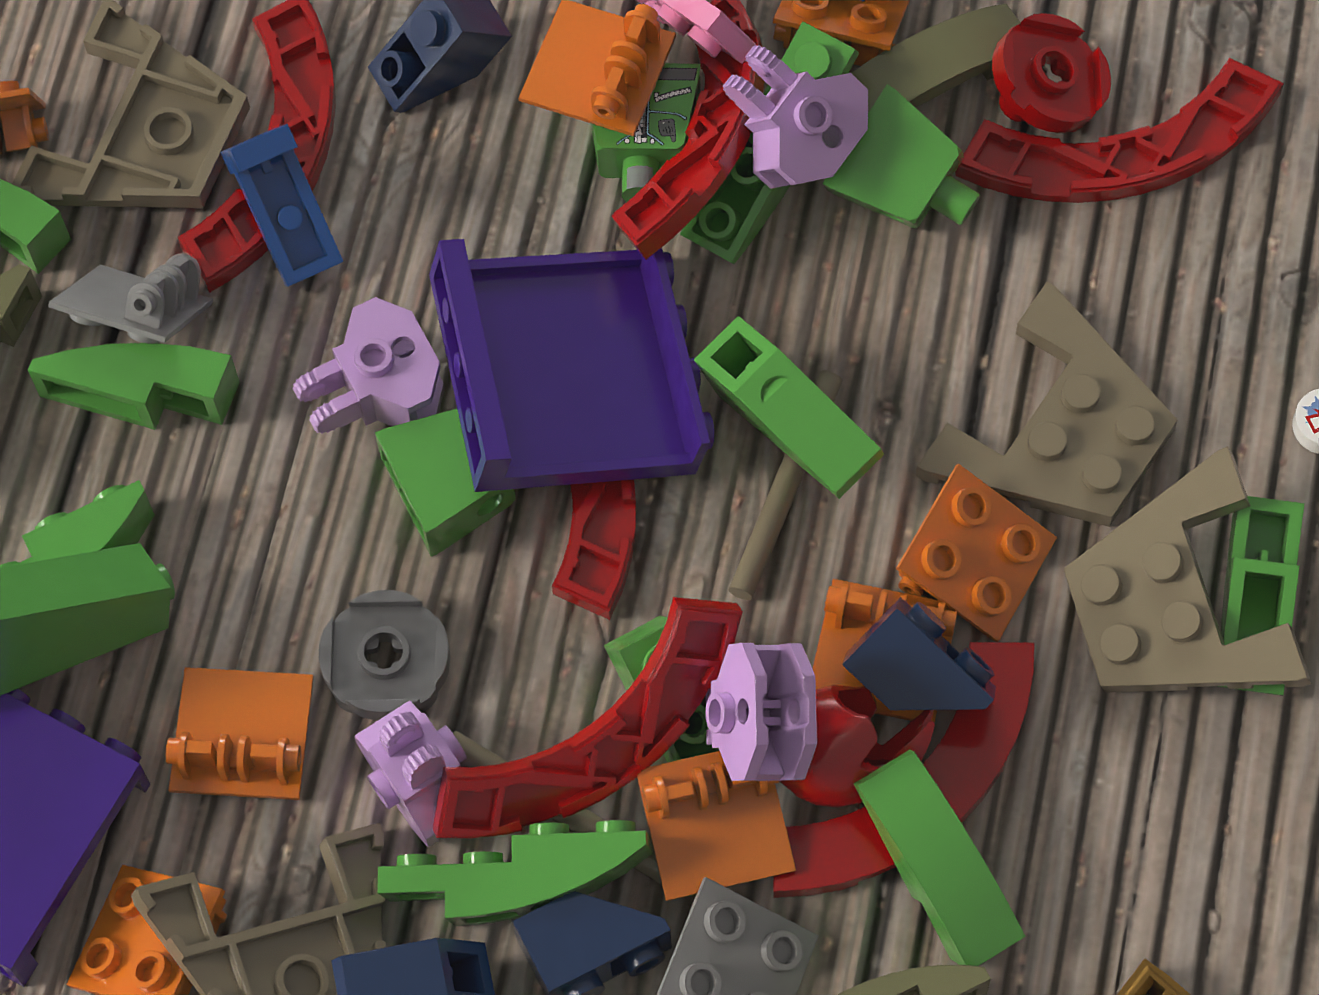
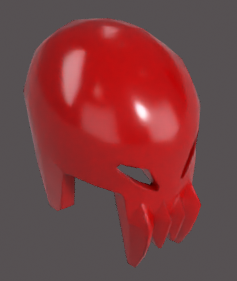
M831 685L816 689L817 746L805 780L779 782L796 797L815 805L838 808L860 804L863 801L853 783L880 768L874 765L887 764L908 750L914 751L920 761L922 760L930 744L935 723L932 720L934 710H924L895 736L881 745L877 743V732L870 720L877 711L876 700L865 686Z

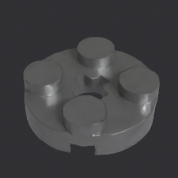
M372 591L359 595L348 602L349 608L341 612L335 621L333 617L331 618L321 635L319 663L325 683L334 695L340 708L363 718L380 720L409 700L420 712L433 706L437 700L438 691L445 683L449 673L450 647L443 624L437 616L435 617L430 610L422 606L420 600L400 591ZM381 642H392L394 652L403 654L401 659L393 662L390 668L379 669L377 663L367 661L368 654H374L379 651Z

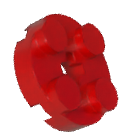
M1033 14L1012 27L996 44L992 58V72L996 87L1000 92V108L1008 118L1016 122L1026 121L1028 124L1048 132H1076L1085 126L1107 101L1111 90V74L1107 59L1099 46L1092 52L1088 44L1080 38L1085 31L1076 23L1054 14ZM1045 63L1050 65L1052 74L1060 76L1062 81L1056 83L1045 75L1042 69Z

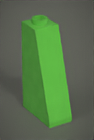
M137 543L0 568V696L168 629L170 600L175 597V588L165 566L161 563L154 564L142 545Z

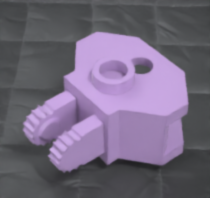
M754 45L745 56V61L771 87L768 94L765 96L751 82L742 76L739 77L737 74H732L722 86L730 100H733L749 116L744 125L753 132V173L770 189L833 177L868 130V89L851 73L816 80L807 71L796 74L782 60L778 59L777 55H774L771 50L769 51L760 45Z
M377 297L353 307L344 344L332 349L335 359L314 368L311 372L301 375L299 379H296V382L293 384L294 387H292L300 402H311L320 396H325L345 386L348 391L347 393L330 400L329 403H324L322 406L317 407L315 411H312L313 414L310 415L309 420L317 433L321 432V434L329 433L332 430L335 431L336 428H341L360 418L363 419L366 426L376 421L395 426L438 414L445 390L444 383L439 375L440 361L413 312Z
M729 644L718 678L711 681V689L705 695L707 703L706 722L709 728L706 730L707 745H712V748H719L731 781L805 780L817 746L815 674L802 644Z
M409 700L354 737L362 754L373 770L367 778L387 809L396 805L412 830L429 848L439 841V838H436L433 831V823L443 767H461L460 763L466 760L467 756L457 738L446 725L436 730L426 714L421 713Z

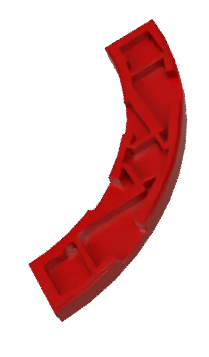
M287 0L252 18L254 29L266 50L273 76L275 101L268 131L288 124L298 146L294 148V152L313 191L327 159L333 135L336 108L335 80L327 40L309 0ZM240 188L236 189L215 212L201 223L178 236L184 253L195 258L199 263L201 269L200 279L209 293L237 277L269 250Z
M713 0L710 2L756 43V46L760 45L762 47L759 33L740 0ZM695 44L700 59V67L704 72L705 87L703 91H700L694 113L685 131L689 139L681 152L667 160L651 180L611 216L619 229L645 260L675 237L713 197L733 169L752 132L744 125L749 116L733 100H730L722 86L732 74H737L739 77L742 76L751 82L756 89L763 93L764 80L752 70L747 61L741 64L722 50L713 58Z
M1229 58L1211 83L1189 103L1181 107L1180 112L1172 118L1152 128L1147 125L1125 133L1099 137L1098 142L1063 143L1060 138L1027 134L984 119L963 153L964 158L956 169L955 176L983 188L1015 197L1046 202H1098L1142 195L1186 179L1228 154L1246 139L1266 117L1281 95L1284 83Z
M634 479L571 484L573 501L569 541L562 565L552 584L553 595L608 620L611 619L621 597L632 562L636 535V492Z
M673 597L668 618L658 644L644 669L617 702L592 724L569 739L522 759L477 767H443L433 823V831L436 838H480L522 831L521 826L538 823L558 815H562L563 818L574 815L604 800L637 778L640 772L649 768L661 758L689 727V718L700 705L708 690L711 689V681L718 678L728 645L735 643L743 613L740 606L732 602Z
M969 643V648L978 654L995 674L989 680L996 686L994 701L986 709L957 710L945 735L932 754L923 763L961 823L983 801L1002 773L1017 741L1029 702L1034 674L1035 643ZM866 807L823 822L801 826H786L796 871L773 876V898L811 896L843 890L858 885L860 881L878 876L895 868L896 865Z

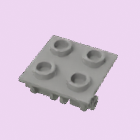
M180 253L169 258L165 265L159 266L145 278L99 265L49 301L48 307L70 314V318L77 323L89 326L104 324L127 331L128 336L133 340L154 344L168 341L211 306L213 298L198 294L201 278L199 263L190 255Z
M704 877L657 995H796L819 935Z

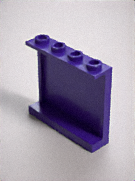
M464 239L439 240L429 277L475 492L695 475L707 450L713 447L714 424L711 414L708 411L703 412L698 394L701 385L700 369L694 361L695 357H689L685 342L687 316L683 305L676 304L672 290L674 264L669 252H663L662 248H660L647 260L638 250L468 260Z
M16 689L0 696V974L24 987L38 966L37 961L30 952L133 788L136 787L146 793L151 784L139 763L142 758L135 750L113 738H107L104 744L84 734L85 726L74 717L54 708L47 715L30 706V697L20 689Z

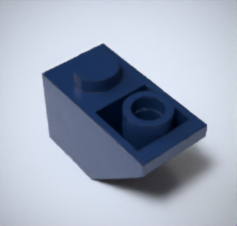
M423 0L369 64L368 69L394 112L403 113L479 76L510 40L512 35L490 0Z
M901 597L847 651L842 663L889 710L986 709L995 698L996 686L989 681L995 674L989 665L968 647L961 653L956 650L942 636L946 631L943 622L924 604L917 602L911 607Z
M576 891L565 894L512 921L516 939L545 995H600L605 990L603 983L626 971L631 977L650 971L664 961V952L672 948L671 930L664 918Z
M433 938L343 955L331 960L337 995H495L485 942Z

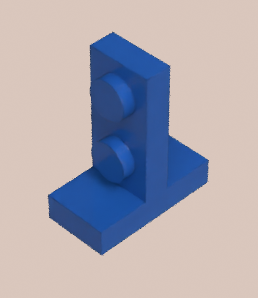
M288 124L273 128L220 152L229 173L235 174L285 287H289L344 262L294 152V148L298 146Z

